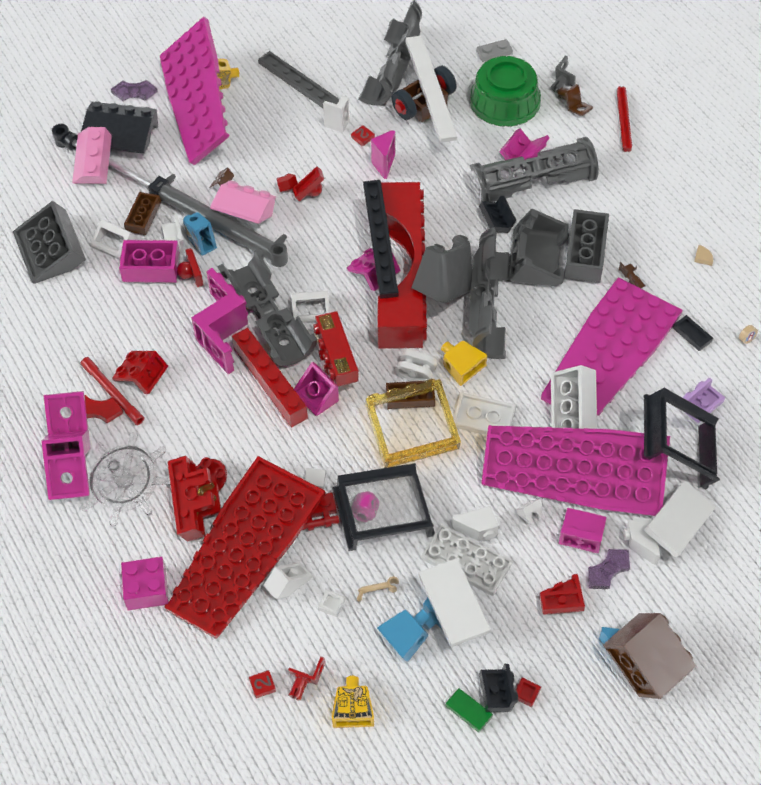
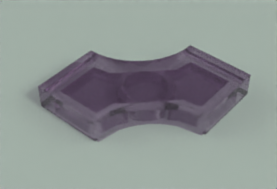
M122 80L111 88V93L121 101L130 98H140L146 101L158 92L157 87L148 80L140 83H128Z
M608 549L607 557L602 563L588 567L589 589H610L611 580L617 574L629 571V550Z

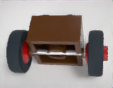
M441 65L436 67L434 71L448 107V95L456 91L457 83L452 72L446 66ZM419 80L392 94L393 107L402 119L409 120L416 117L423 123L431 118Z

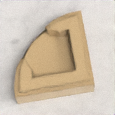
M698 245L694 262L712 266L713 255L706 247Z

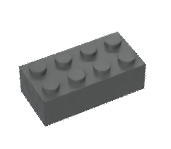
M573 210L564 274L566 279L601 282L609 213Z

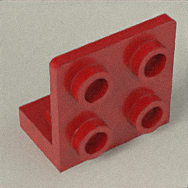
M131 351L126 355L122 365L116 369L112 379L114 381H132L144 394H150L168 368V365L156 351Z

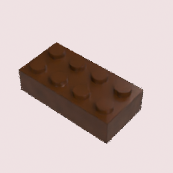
M139 192L124 222L125 230L146 236L161 205L160 196Z
M434 380L386 383L387 409L435 407Z

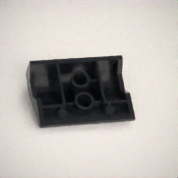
M99 101L91 102L86 110L81 132L88 127H105L112 135L110 150L144 154L150 144L152 128H158L157 109L135 107L133 105H118L116 103L108 104Z

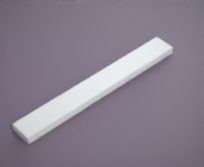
M406 37V44L440 143L457 141V134L423 37Z

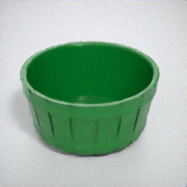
M499 56L486 61L477 71L475 82L471 88L469 102L472 111L481 120L502 127L517 126L531 120L538 113L541 105L538 77L534 68L525 60L513 56Z

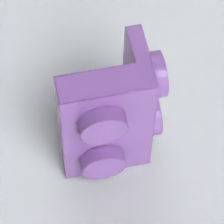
M711 378L699 382L694 391L687 392L683 397L709 413L713 412L725 400V397L711 386ZM690 416L697 423L701 422L698 419Z

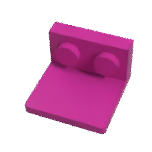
M520 128L513 133L499 152L505 160L521 156L524 157V160L538 157L539 151L547 146L546 142L550 137L546 135L530 141Z
M369 248L364 251L362 256L354 259L347 267V270L364 275L370 289L376 291L378 289L373 249ZM393 255L395 273L397 274L401 270Z
M567 508L558 544L599 554L607 519L606 516Z

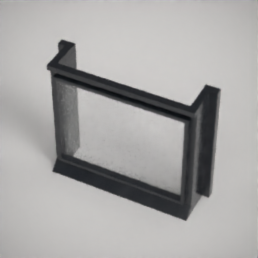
M416 463L338 475L337 485L332 487L348 551L356 550L357 543L360 540L425 530L427 538L434 536V525L431 521L418 478ZM369 494L368 507L361 506L363 498Z

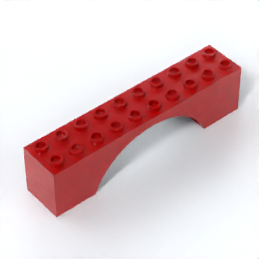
M381 182L389 236L407 252L412 261V267L405 279L398 285L399 297L380 299V296H378V349L423 348V341H427L426 295L413 289L412 285L425 252L424 228H421L425 227L424 201H421L424 200V189H420V182Z

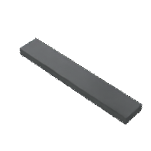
M271 51L258 59V63L321 108H323L325 101L338 104L339 98Z

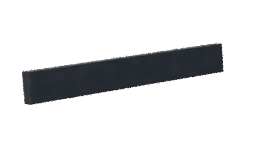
M381 180L363 181L380 299L399 297Z

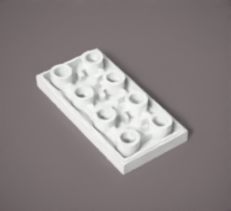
M685 480L644 531L676 558L716 506Z
M440 525L421 555L422 560L433 566L457 558L469 584L491 596H494L513 563L512 560L443 525Z
M457 558L418 572L421 583L451 647L491 633L489 624Z

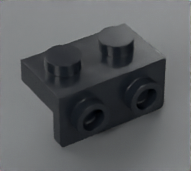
M501 195L497 202L482 201L479 205L489 228L495 227L497 232L509 233L517 221L505 196Z
M504 663L502 669H481L479 678L486 712H511L514 705L518 702V692L514 690V673L510 670L509 663Z

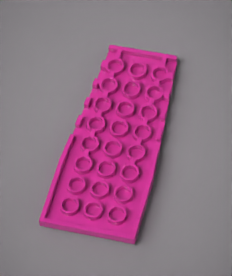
M204 16L160 55L167 93L188 160L194 165L229 138V134L226 133L225 129L228 123L223 116L226 110L225 106L221 103L224 97L223 93L219 90L222 84L221 79L217 77V74L220 72L209 20Z
M618 277L586 320L556 371L579 365L596 370L597 416H600L606 405L613 401L615 395L625 387L629 379L634 377L640 366L642 367L654 354L672 329L673 324L682 315L683 310ZM551 379L541 394V400L550 405Z
M489 425L481 484L597 509L656 516L663 507L668 455L663 453L650 460L644 457V433L613 429ZM667 436L668 446L670 445V436Z

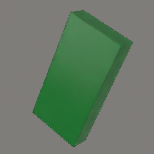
M460 688L445 703V707L478 733L481 732L493 717L491 712H486L482 705Z

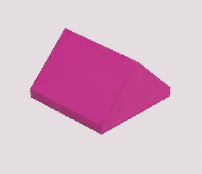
M395 130L388 131L371 139V162L381 176L387 179L396 155Z
M311 362L294 387V390L311 412L318 416L339 401L338 386L315 362Z

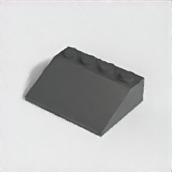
M53 200L13 231L33 284L72 271L86 261L66 209Z

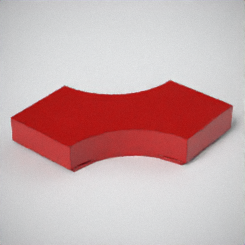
M84 395L87 419L98 418L105 423H109L123 414V410L113 398L97 401Z

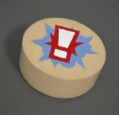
M748 325L740 332L739 339L744 344H748L756 337L758 330L753 325Z

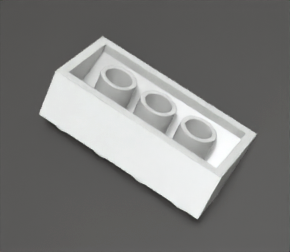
M579 365L551 373L552 428L597 429L596 370Z

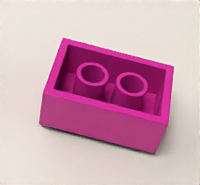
M123 240L119 266L122 282L177 283V266L180 259L178 241Z

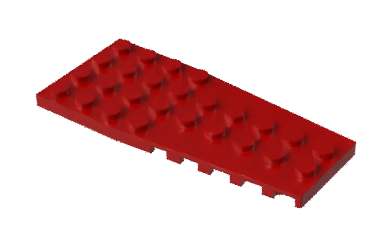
M257 456L218 513L210 533H207L204 537L200 550L194 554L193 562L184 571L183 579L178 587L174 588L173 596L169 603L165 604L166 611L217 639L294 543L326 495L325 490Z

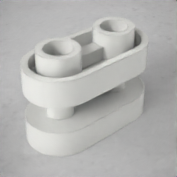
M405 349L400 357L401 361L398 362L395 368V372L400 377L412 381L432 380V372H435L438 361L433 355L417 352L414 349Z

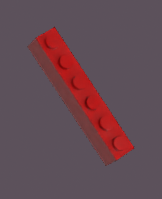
M247 327L232 335L234 350L291 428L307 420V406Z

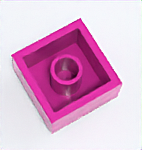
M163 556L121 562L123 598L127 611L163 606L169 603L166 566Z

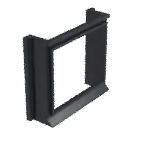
M665 387L651 395L645 394L644 457L650 460L664 453L699 472L700 487L708 489L709 485L720 481V478L717 477L716 423L719 418ZM666 402L703 422V424L698 426L699 462L667 445Z

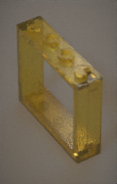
M428 379L422 384H409L403 389H390L387 393L380 395L379 393H374L365 399V407L384 468L460 449L461 440L441 379ZM436 390L451 438L389 454L374 406Z

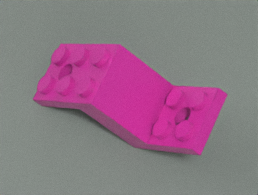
M211 268L206 273L210 294L216 299V302L191 317L195 339L229 375L234 371V359L231 354V346L227 342L224 343L223 340L248 325L247 303L242 295L239 296L231 284L225 282L221 273H217Z
M84 391L43 395L48 435L41 442L48 500L89 496L90 490L85 455L91 447ZM63 407H68L71 410L70 417L65 418L61 415ZM68 472L72 475L73 479L70 483H65L62 480L61 476L63 473Z

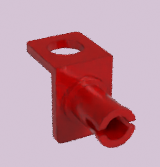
M320 657L313 676L289 667L288 672L296 678L288 694L289 697L301 701L307 683L318 684L326 664L324 657Z

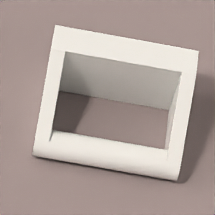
M100 220L90 246L121 259L123 242L120 249L116 250L101 243L100 240L108 231L124 237V240H136L137 235L104 220Z
M328 290L291 294L293 317L295 320L297 317L296 303L325 300L326 313H330ZM322 314L299 315L302 322H315V316Z

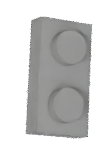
M505 39L478 46L476 52L481 61L486 62L495 57L512 55L513 49L508 40Z

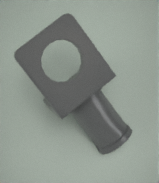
M566 55L555 68L557 80L551 85V89L554 92L557 89L556 93L566 83L572 87L576 85V76L565 71L568 67V56Z

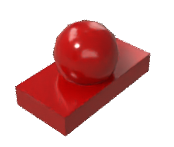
M318 166L292 188L295 198L299 202L307 195L317 197L322 193L323 187L321 182L325 178Z
M186 249L187 261H183L177 266V274L183 279H189L193 276L196 287H201L204 285L202 274L193 249Z

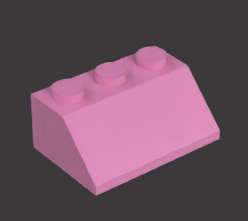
M88 127L78 133L72 181L74 184L107 183L112 135L105 127Z
M228 181L220 186L210 209L259 224L272 217L276 196L270 195L268 191H257L252 186H240L238 182Z

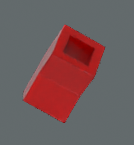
M291 173L276 178L280 192L290 190L298 184L296 175Z

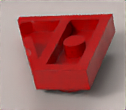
M578 573L573 574L568 581L564 583L560 581L554 587L540 592L539 598L543 615L585 610Z

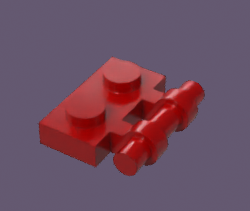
M333 492L326 493L302 530L308 529V531H312L316 527L326 526L327 528L332 527V524L340 523L338 515L330 516V514L337 513ZM320 516H323V517H324V518L312 520V518H315V517H320Z

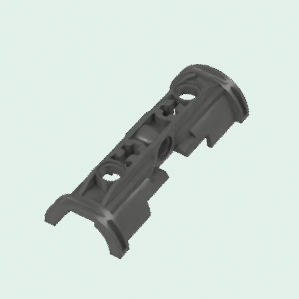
M415 0L411 2L403 22L397 21L394 18L390 21L384 38L385 41L391 43L386 55L388 57L387 62L381 67L377 79L368 76L364 89L358 98L361 102L369 105H382L399 88L411 59L406 44V37L420 35L419 24L422 19V10Z
M588 137L578 138L576 143L539 152L540 156L524 160V157L521 156L485 165L480 163L471 164L470 169L477 175L481 187V202H495L501 195L505 196L506 199L511 198L515 192L531 189L532 184L530 180L545 176L548 184L565 180V184L588 179L589 182L597 180L599 173L598 159L591 140ZM567 155H574L576 159L575 162H569L567 160ZM553 159L555 161H559L562 159V161L559 162L556 166L555 164H551V161ZM520 167L522 169H525V172L523 174L521 172H516L515 174L513 173L514 171H517ZM502 170L509 172L510 176L508 179L501 177L500 172Z
M493 227L481 234L479 248L473 256L469 331L473 336V347L484 352L487 358L506 359V328L496 327L497 311L494 307V299L498 297L499 280H508L510 254L509 252H496L497 231Z
M260 248L254 251L253 258L243 268L233 271L225 268L224 264L217 266L222 276L229 279L239 296L242 295L247 303L246 308L255 311L259 319L255 322L272 350L270 356L275 364L290 366L304 360L313 352L318 342L314 333L310 335L300 317L297 316L295 320L288 307L279 310L273 299L279 296V293L270 280L272 273L263 260L264 253ZM254 287L257 288V291L250 293L248 289ZM276 327L277 329H279L280 334L278 335V332L276 331V329H273V328ZM286 339L289 341V344L281 345L279 342Z

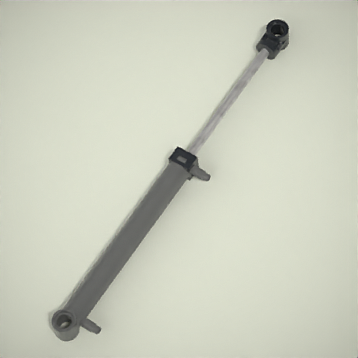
M56 124L53 126L52 134L56 146L75 150L78 135L69 131L66 124ZM109 158V166L147 186L149 194L159 195L161 201L187 215L199 212L211 223L212 228L253 251L260 248L264 253V257L269 259L273 266L283 267L287 264V247L284 244L287 236L285 234L273 242L172 187L170 184L176 178L175 174H171L166 179L158 176L152 182Z

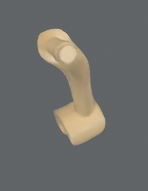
M392 576L387 582L359 588L357 601L361 602L363 594L388 588L390 592H396L397 587L391 584H399L398 578Z

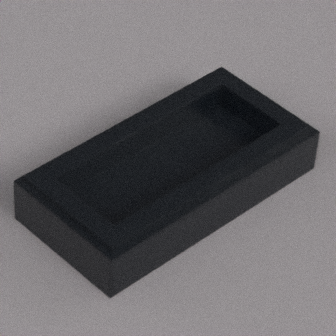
M687 315L673 324V329L698 351H701L713 341V337Z

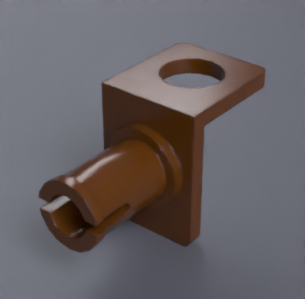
M578 84L568 90L564 87L558 90V97L567 100L568 111L583 116L593 109V106L581 101L580 86ZM581 107H585V108H586L585 110H582V111L577 110L578 108H581Z

